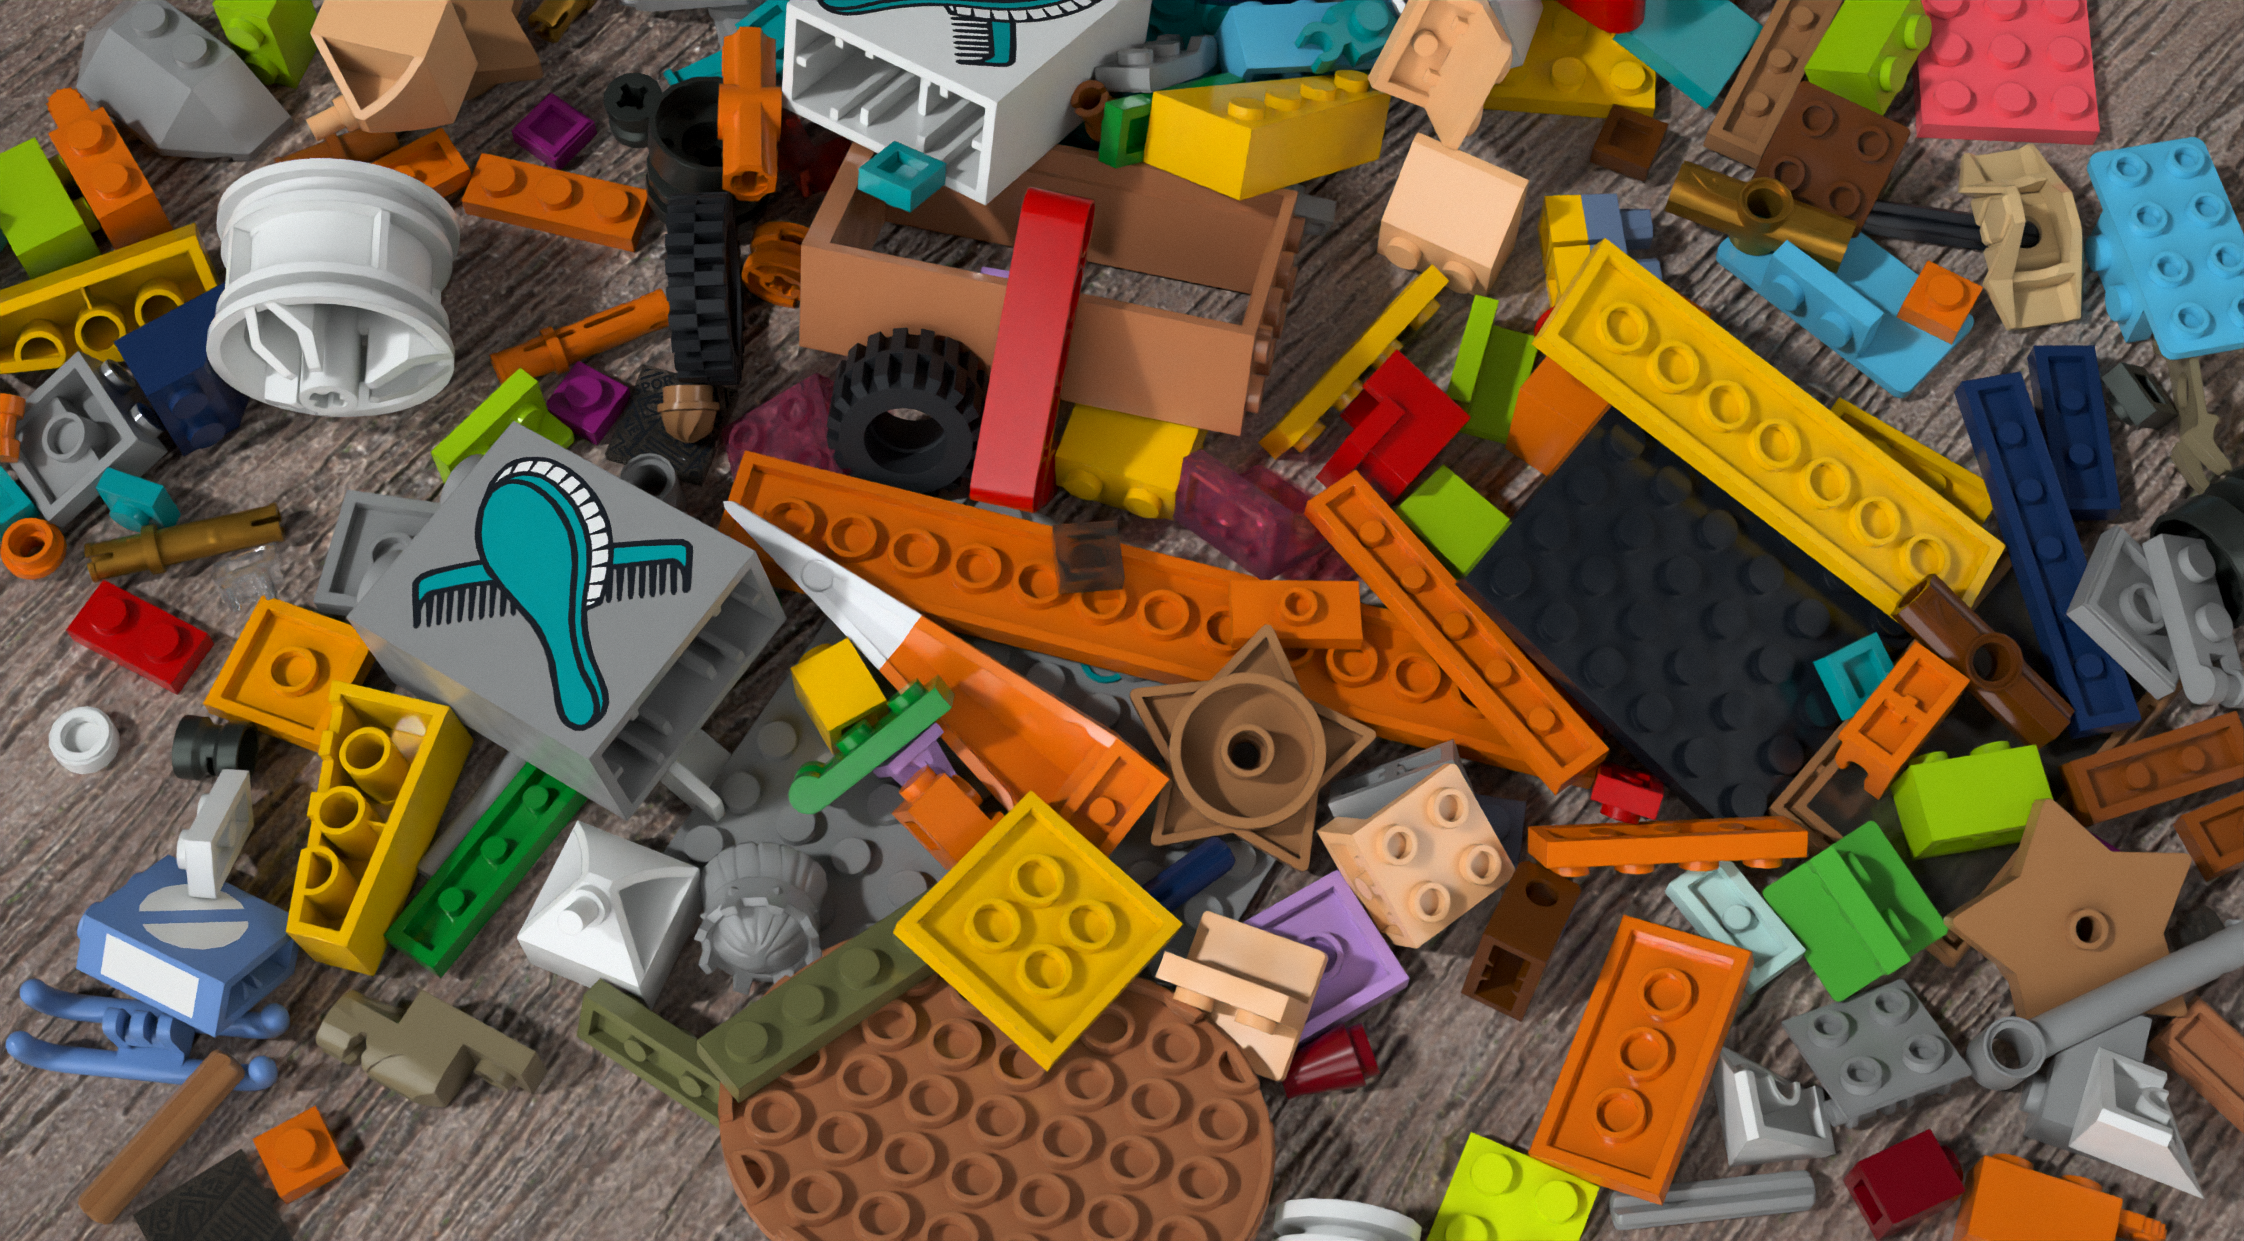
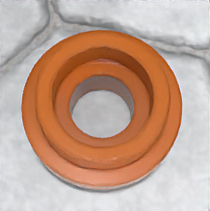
M24 518L13 523L5 531L0 554L4 565L13 575L22 579L34 580L50 575L62 564L67 552V543L64 535L56 525L42 519ZM44 546L37 554L27 557L32 548Z

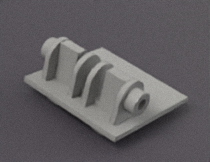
M1903 978L1848 997L1841 1002H1834L1782 1021L1783 1029L1832 1098L1824 1101L1823 1106L1833 1127L1844 1124L1846 1128L1852 1129L1858 1126L1859 1121L1876 1116V1109H1879L1887 1116L1895 1112L1896 1102L1906 1109L1912 1107L1914 1101L1936 1093L1945 1095L1950 1093L1952 1084L1959 1082L1961 1078L1970 1076L1972 1072Z

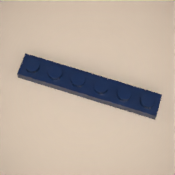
M2020 371L1962 381L1954 391L2054 690L2075 710L2070 718L2071 723L2067 726L2071 740L2131 729L2142 719L2124 668L2066 615L2088 563L2022 373Z

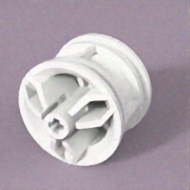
M333 158L298 159L271 164L242 176L227 188L218 204L216 222L217 232L221 240V258L226 268L225 290L217 301L215 318L209 326L206 344L210 365L226 383L239 392L265 404L294 412L327 417L375 416L397 412L421 404L443 390L453 375L455 349L449 336L450 323L448 315L441 305V292L451 278L452 262L458 253L460 244V225L454 210L439 193L421 181L390 168L361 161Z

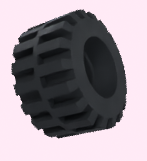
M894 328L893 336L885 337L881 331L868 336L867 347L860 343L855 344L848 351L847 360H841L837 368L826 426L828 427L826 437L828 447L835 450L834 461L840 469L851 468V477L932 497H938L940 488H944L949 492L959 488L962 477L971 478L989 385V379L985 370H977L978 359L971 351L961 354L959 352V342L950 337H947L944 341L934 338L935 331L921 329L920 335H913L908 333V328ZM900 408L914 409L932 418L917 421L906 420L896 417L887 411Z

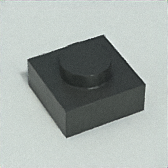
M2120 362L2101 377L2113 393L2108 397L2111 408L2129 426L2135 424L2138 427L2160 430L2179 415L2147 370L2142 366Z

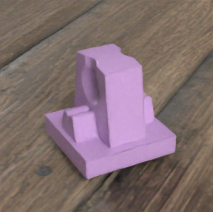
M936 722L932 723L872 770L878 779L891 776L901 786L925 765H928L936 774L946 773L950 778L953 775H957L936 741L944 733Z

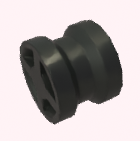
M626 73L618 76L608 84L604 92V107L609 116L611 132L617 141L631 148L648 147L649 115L656 98L662 94L658 82L649 75ZM641 104L644 106V108L637 109L633 105Z

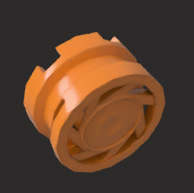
M784 221L767 222L756 228L750 243L751 254L746 259L741 273L743 284L750 292L772 304L795 309L796 302L800 301L801 244L809 228Z

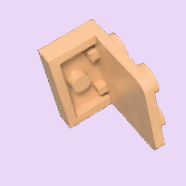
M1408 0L1367 78L1372 88L1425 108L1440 142H1442V146L1457 150L1465 136H1471L1478 128L1483 115V104L1494 84L1501 83L1508 74L1513 58L1512 44L1488 0Z

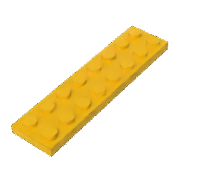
M1606 238L1592 248L1531 343L1892 619L1894 618L1891 616V613L1894 611L1896 603L1911 587L1929 574H1936L1971 608L2006 547L2005 544Z

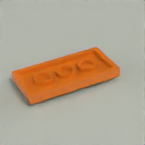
M1623 915L1528 1152L1529 1156L1585 1181L1663 1206L1754 966L1752 951Z

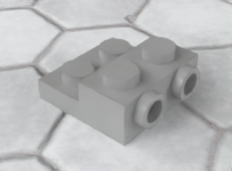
M77 351L26 399L24 419L17 421L15 439L21 442L19 461L10 463V465L47 522L63 528L100 495L95 487L107 467L140 478L168 452L158 438L165 430L164 424L150 408L142 403L135 404L128 394L135 386L133 378L121 365L112 359L102 362Z

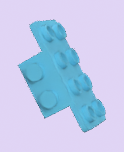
M2189 137L2094 153L2087 164V172L2103 211L2091 235L2086 240L2085 254L2090 269L2098 272L2106 292L2105 305L2107 313L2112 321L2118 322L2125 342L2148 340L2153 333L2161 354L2170 360L2243 349L2244 234L2205 143L2199 138Z
M1754 214L1755 216H1757V217H1759V218L1767 219V218H1765V217H1763V216H1761V215H1756V214ZM1860 232L1857 238L1850 239L1837 274L1828 271L1788 240L1776 251L1754 256L1736 249L1728 236L1719 245L1716 253V260L1720 265L1897 398H1905L1910 395L1969 334L1974 324V318L1969 313L1951 345L1897 318L1904 300L1919 275L1862 232Z

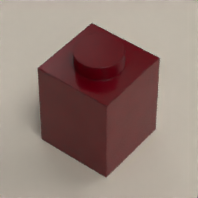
M1931 1129L1925 1130L1857 1162L1843 1179L1877 1241L1948 1209L1966 1191L1961 1183L1963 1181V1171L1956 1155L1946 1144L1938 1143Z

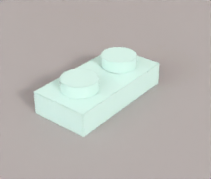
M1719 861V868L1713 871L1687 870L1671 881L1665 890L1667 896L1701 937L1752 951L1754 966L1745 987V991L1749 995L1798 962L1806 952V949L1732 861Z

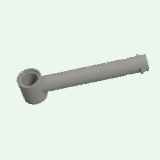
M2228 919L2224 922L2227 928L2208 936L2206 939L2192 943L2029 1020L2015 1016L1996 1020L1976 1035L1967 1047L1965 1058L1967 1065L1972 1070L1971 1076L1985 1088L1996 1091L2010 1089L2037 1072L2045 1058L2213 981L2222 974L2230 973L2243 967L2244 920ZM1993 1039L2005 1040L2015 1048L2019 1058L2017 1069L2004 1067L1996 1060L1992 1051Z

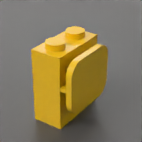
M1075 403L1055 454L1056 485L1064 487L1067 492L1080 499L1093 500L1117 507L1143 518H1166L1175 521L1177 512L1181 510L1186 501L1201 461L1203 443L1208 430Z

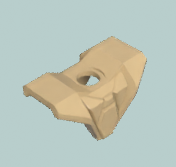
M2033 143L2016 150L1977 156L1971 153H1964L1960 163L1958 193L1974 198L1970 203L1975 222L1981 227L1979 231L1982 242L1985 246L1989 247L1984 250L1988 273L1982 285L2006 330L2015 331L2081 320L2085 255L2082 226L2072 191L2062 182ZM2026 220L2032 222L2039 232V242L2032 248H2020Z

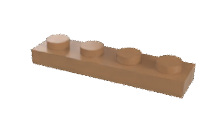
M1777 0L1710 126L1703 147L1757 169L1798 85L1806 76L1804 71L1806 64L1845 0Z

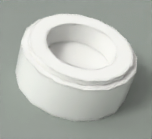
M89 706L77 707L63 713L53 723L49 733V747L58 762L70 772L79 774L95 773L106 767L116 757L120 747V734L109 716L100 709Z

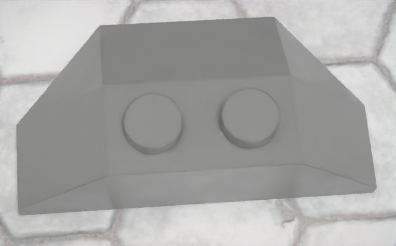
M123 0L86 32L76 85L79 93L98 108L103 106L111 118L161 156L192 158L232 156L233 160L253 161L294 123L288 112L235 51L166 0Z

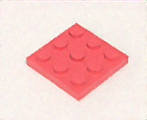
M1921 0L1925 14L1931 20L1932 33L1928 46L1920 52L1912 66L1917 138L2079 145L2094 144L2100 133L2087 0Z

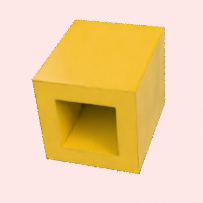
M848 637L833 646L826 643L812 648L800 658L797 665L790 668L795 693L833 755L840 752L835 745L837 740L854 725L866 719L873 726L888 714L887 699Z

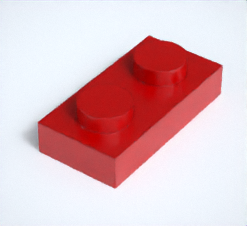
M104 579L66 629L73 641L176 695L180 693L214 646V642L208 633Z
M1604 760L1597 767L1590 799L1602 804L1601 814L1624 823L1638 825L1641 816L1656 820L1664 796L1663 782L1656 776Z

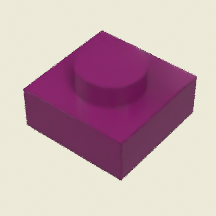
M577 361L547 400L546 406L548 411L569 427L574 434L598 446L632 398L628 387Z

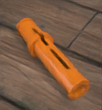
M658 288L637 299L619 304L568 326L566 325L556 330L548 326L539 330L540 336L527 340V342L512 348L509 347L497 353L489 354L500 385L519 368H522L533 378L553 371L557 375L569 371V365L630 342L650 332L668 327L669 302L663 290Z

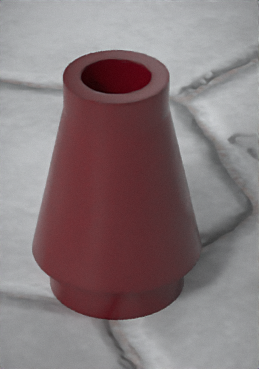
M1342 1022L1295 1052L1286 1079L1282 1081L1288 1100L1301 1095L1366 1087L1365 1079L1380 1074L1362 1022L1345 1028Z

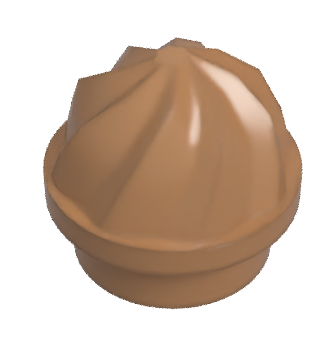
M674 385L663 387V403L657 405V413L661 414L666 432L675 439L685 443H694L711 433L716 413L720 411V403L713 402V386Z

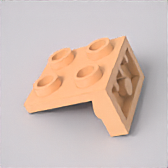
M1443 764L1368 819L1336 817L1317 830L1344 880L1388 944L1419 948L1508 882L1516 870L1456 764Z

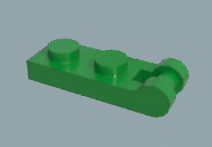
M939 675L925 685L918 678L909 682L889 699L887 705L892 711L873 726L866 719H863L842 735L835 743L840 752L826 763L808 761L800 766L789 789V801L793 808L806 815L815 814L823 810L952 708L955 694Z

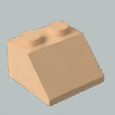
M1418 132L1411 144L1382 217L1377 253L1386 256L1394 265L1407 270L1415 269L1423 272L1433 264L1449 280L1445 286L1450 290L1461 294L1469 293L1474 296L1477 294L1487 297L1515 247L1529 180L1461 150H1452L1444 147L1442 142Z

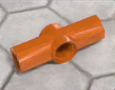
M739 27L737 32L724 37V44L722 46L723 84H719L718 140H723L722 189L734 194L739 201H760L764 195L776 192V182L778 179V150H776V142H780L782 89L781 87H776V39L768 37L759 27Z

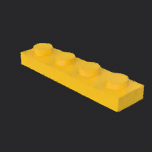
M1433 264L1418 275L1258 443L1275 460L1292 446L1299 453H1302L1326 429V426L1319 418L1331 406L1338 412L1342 411L1363 390V383L1358 377L1370 365L1377 370L1396 349L1400 351L1404 345L1396 337L1406 326L1409 325L1414 331H1417L1436 313L1441 305L1434 297L1449 280Z

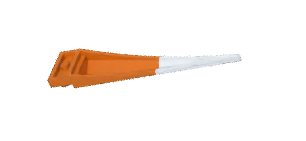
M723 501L725 510L819 606L897 691L916 678L923 685L927 684L937 675L942 678L955 696L952 708L935 721L944 731L940 737L1008 812L1031 790L1105 856L1109 857L1170 780V775L1120 737V734L739 503Z

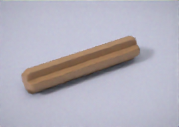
M219 1049L212 1051L79 1196L78 1205L83 1212L97 1223L104 1225L112 1223L244 1078L245 1070L241 1064L225 1051Z

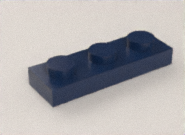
M2034 345L2027 357L2035 413L2072 520H2115L2121 511V503L2095 345Z

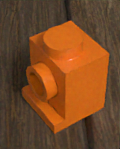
M928 765L918 770L901 787L899 794L905 800L891 813L946 870H951L1004 817L1000 811L983 813L978 808L983 803L981 796L966 780L958 775H953L950 778L946 773L936 774Z

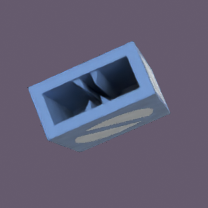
M168 854L144 872L134 874L126 885L102 902L93 903L85 911L77 928L80 944L76 969L215 1038L294 974L299 945L286 933L288 912L233 885L224 882L216 899L189 897L187 872L184 869H179L177 858Z

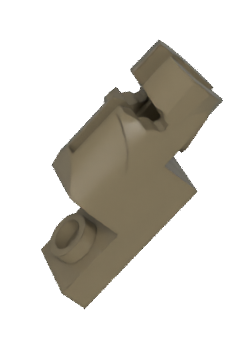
M422 989L408 1010L366 997L356 990H350L342 995L331 1007L316 1034V1042L319 1046L323 1047L322 1051L352 1067L362 1064L364 1073L368 1074L367 1076L370 1079L377 1081L414 1103L445 1108L458 1093L472 1070L480 1078L502 1091L509 1092L513 1084L531 1094L535 1093L548 1072L534 1050Z

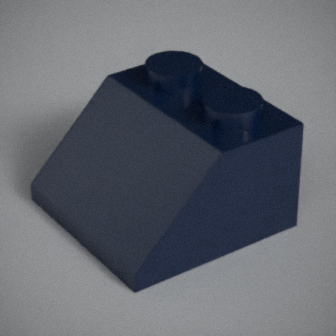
M225 282L113 341L183 456L197 449L207 448L216 444L225 434L239 427L250 398L226 383L214 371L207 357L208 329L215 318L217 301L225 290Z

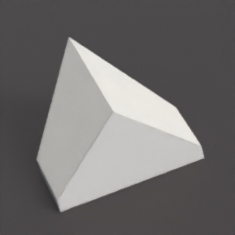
M1724 1046L1722 1047L1712 1074V1080L1729 1167L1822 1158L1836 1154L1830 1122L1823 1106L1825 1098L1822 1087L1813 1086L1805 1089L1800 1086V1082H1792Z
M2099 1047L2091 1066L2068 1147L2204 1199L2167 1101L2169 1091L2163 1089L2167 1080V1072Z

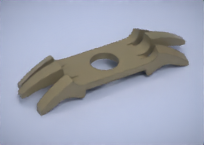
M2154 337L2153 352L2162 356L2167 362L2174 406L2179 414L2176 418L2180 442H2177L2171 451L2173 455H2170V459L2187 483L2198 494H2203L2211 483L2203 472L2201 462L2218 476H2226L2228 472L2232 471L2231 463L2217 447L2213 439L2219 416L2207 413L2198 356L2178 360L2167 359L2161 354ZM2187 381H2188V383H2189V396H2188V401H2187Z

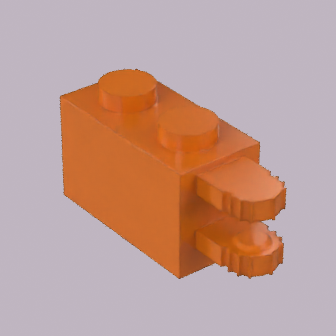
M71 87L56 89L57 91L47 98L49 102L46 105L58 128L49 132L48 135L113 248L117 250L172 231L173 228L154 191L104 107L102 106L91 111L77 89L73 90Z
M1998 1153L1992 1155V1157L1984 1155L1967 1172L1964 1185L1966 1191L1962 1194L1952 1241H2115L2117 1236L2129 1241H2165L2167 1229H2165L2166 1224H2162L2161 1221L2122 1209V1198L2102 1192L2103 1187L2091 1179L2075 1175H2064L2059 1179L2034 1171V1165L2024 1158Z

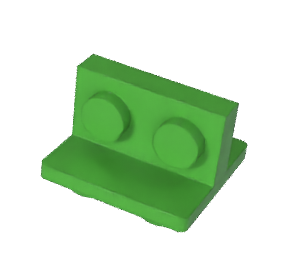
M1874 821L1866 822L1762 891V895L1771 909L1806 949L1803 955L1831 998L1837 1002L1848 998L1880 976L1893 973L1910 962L1911 956L1940 939L1948 932V928L1943 923L1944 920Z

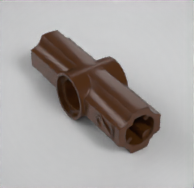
M1936 574L1927 575L1919 583L1911 587L1896 603L1891 616L1922 646L1969 678L1970 682L1964 691L1970 692L2024 746L2036 744L2037 750H2040L2045 744L2056 739L2071 723L2070 718L2075 710L2023 660L2021 649L2017 643L2005 634L1994 632ZM1981 646L1989 652L1992 660L1991 671L1984 679L1978 676L1973 665L1974 654Z

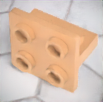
M1206 911L1201 917L1187 958L1185 959L1165 951L1156 978L1176 985L1173 999L1201 1009L1205 1013L1204 1019L1214 1026L1228 1042L1237 1044L1250 1062L1255 1074L1282 1082L1286 1079L1327 965L1328 955L1318 949L1211 911Z

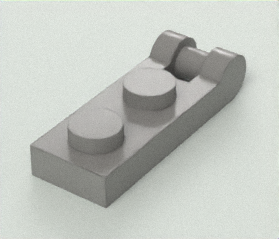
M2161 533L2142 544L2187 698L2192 703L2213 706L2220 703L2225 707L2244 709V670L2232 634L2233 623L2224 607L2215 577V562L2207 550L2205 540Z

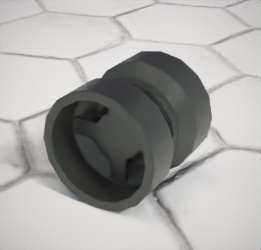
M185 715L180 720L173 739L172 767L174 774L180 779L198 781L204 779L207 775L219 777L223 769L248 770L251 780L259 751L257 726L254 722L230 720L225 725L214 724L210 717Z

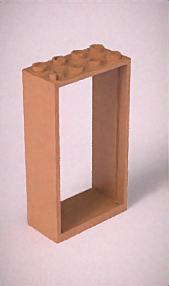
M853 141L801 244L800 347L848 356V351L855 344L860 343L867 347L868 336L880 331L885 337L893 336L894 328H908V333L913 335H920L921 329L935 331L934 338L944 341L947 337H950L959 342V352L961 354L971 351L978 359L977 370H985L988 379H990L1008 278L874 252L871 249L885 221L1014 247L1025 194L1029 187H1035L1095 200V216L1087 262L1251 294L1242 325L1080 293L1060 400L1235 436L1241 435L1247 412L1259 413L1266 376L1258 374L1270 375L1277 339L1281 338L1287 303H1291L1298 267H1293L1295 254H1298L1305 226V218L1295 216L1298 191L1281 188L1239 201L1144 162L1115 169L1098 161L1099 152L1057 144L986 206L957 191L942 186L913 211L908 212L901 208L890 206L885 201L858 189L859 168L878 153Z

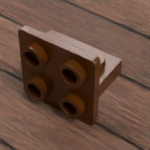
M1802 81L1798 85L1752 179L1760 177L1776 179L1785 184L1791 191L1794 200L1856 221L1857 224L1851 238H1857L1877 199H1882L1892 179L1890 174L1911 132L1908 127L1815 84Z

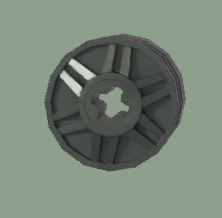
M692 77L673 84L656 98L652 107L648 125L649 155L646 163L645 186L648 204L664 224H666L667 205L671 194L729 192L722 189L723 140H718L719 84H723L722 77ZM731 193L732 203L735 206V219H737L738 234L750 230L764 217L771 193L764 195L760 201H739Z
M2244 464L2228 472L2225 478L2209 484L2203 494L2191 496L2160 515L2150 528V539L2162 533L2205 540L2207 550L2215 562V577L2224 607L2231 617L2233 629L2239 628L2244 624Z

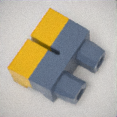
M1617 193L1544 196L1537 231L1544 274H1546L1545 280L1550 308L1558 303L1592 248L1604 238L1626 254L1627 250L1650 249L1653 239L1650 209H1619ZM1657 258L1635 260L1662 281L1660 262Z

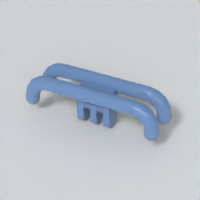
M34 978L25 981L19 989L21 1000L27 1006L46 1015L62 1019L102 1023L103 1033L118 1047V1051L54 1044L37 1039L25 1031H15L6 1040L7 1052L13 1058L36 1068L70 1074L182 1085L204 1061L189 1058L195 1033H206L140 1000L70 993L50 987L42 980ZM277 1003L268 1004L261 1012L247 1011L221 1032L219 1036L248 1039L275 1038L288 1030L290 1016L283 1005ZM263 1055L255 1057L251 1060L250 1064H241L245 1070V1075L233 1090L261 1091L271 1087L278 1079L276 1063L270 1057Z

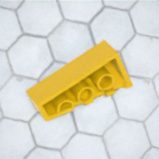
M196 223L0 290V374L60 368L77 351L102 362H105L107 359H112L115 362L124 361L113 341L221 284Z

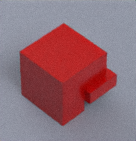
M1397 349L1362 385L1364 390L1339 415L1354 431L1345 439L1315 477L1328 488L1354 470H1357L1389 507L1471 418Z

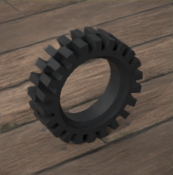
M731 193L671 194L667 205L668 213L666 214L668 234H665V248L668 258L665 259V273L668 276L666 297L670 306L668 322L669 329H672L671 347L672 353H675L674 365L675 370L678 371L679 383L681 385H739L740 381H742V370L744 368L743 353H745L743 336L745 318L742 306L744 305V292H742L741 284L742 265H740L741 248L740 240H738L737 219H735V206L732 203Z

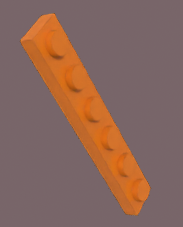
M1354 470L1307 501L1304 515L1555 796L1605 760L1610 750L1497 624L1455 585L1457 580L1357 470Z

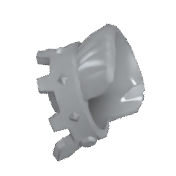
M754 841L739 843L737 847L734 845L720 851L719 854L708 861L699 881L704 911L700 917L703 919V922L694 940L702 943L703 951L698 965L706 975L713 973L716 967L733 976V991L749 995L753 982H774L775 984L783 976L788 975L791 977L800 969L822 957L820 950L822 945L819 937L821 931L819 912L827 896L828 882L826 873L818 862L812 861L811 857L802 851H796L795 848L784 844L761 842L758 845Z

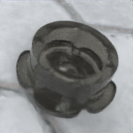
M2202 906L2193 911L2183 907L2176 912V926L2169 929V937L2174 950L2177 951L2192 943L2206 939L2208 936L2225 929V926L2217 914L2208 906Z

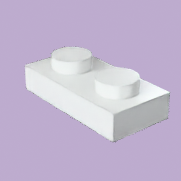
M223 769L210 793L202 794L198 803L197 816L190 829H183L180 833L176 853L177 865L179 869H184L187 872L189 897L217 898L254 827L250 773L248 770Z

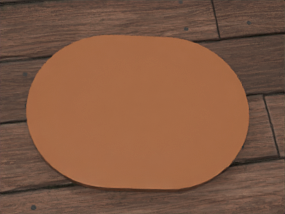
M851 939L845 940L823 950L822 957L805 966L804 968L800 969L791 977H789L788 975L783 976L763 996L770 993L771 991H773L774 989H776L789 979L793 978L794 976H796L809 966L813 965L814 963H816L817 961H819L820 959H822L832 951L836 950L837 948H839ZM935 972L742 1102L738 1103L720 1082L718 1101L720 1141L726 1170L734 1190L747 1213L771 1241H1255L1266 1215L1274 1180L1276 1158L1275 1133L1273 1122H1270L1269 1113L1259 1088L1260 1081L1250 1062L1237 1044L1228 1042L1214 1026L1204 1019L1205 1013L1201 1009L1173 999L1175 992L1139 976L1127 986L1048 1072Z

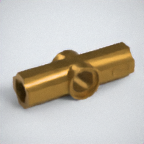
M1684 160L1680 167L1664 210L1665 212L1728 234L1731 243L1736 249L1749 255L1759 256L1776 251L1788 240L1828 271L1836 274L1857 224L1856 221L1794 200L1791 191L1785 184L1776 179L1760 177L1744 182ZM1754 214H1756V215H1761V216H1763V217H1765V218H1767V219L1759 218V217L1755 216Z

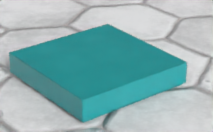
M1646 0L1644 22L1631 32L1616 34L1613 40L1706 110L1716 99L1747 54L1763 26L1729 0Z

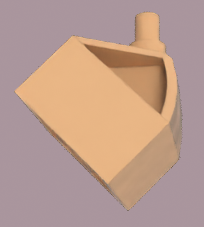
M324 0L310 34L342 95L332 99L334 106L307 118L306 121L317 142L344 128H347L349 133L358 128L369 133L420 130L453 124L476 71L478 62L451 0Z

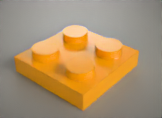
M262 594L203 704L212 715L229 721L254 722L259 732L319 753L322 731L329 729L333 706L328 701L332 679L362 686L376 658L352 625Z

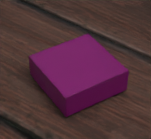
M552 92L511 130L516 144L549 167L561 170L598 134L594 121Z

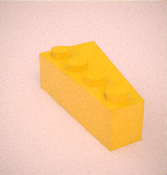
M1346 69L1337 70L1334 75L1153 91L1142 162L1241 201L1378 160L1391 95L1372 88L1367 78L1369 75Z
M332 679L328 701L333 706L329 729L322 731L318 755L323 762L317 792H311L307 816L311 820L307 848L300 851L286 933L316 962L374 976L388 945V941L383 935L402 912L419 871L416 867L430 846L474 739L450 706Z

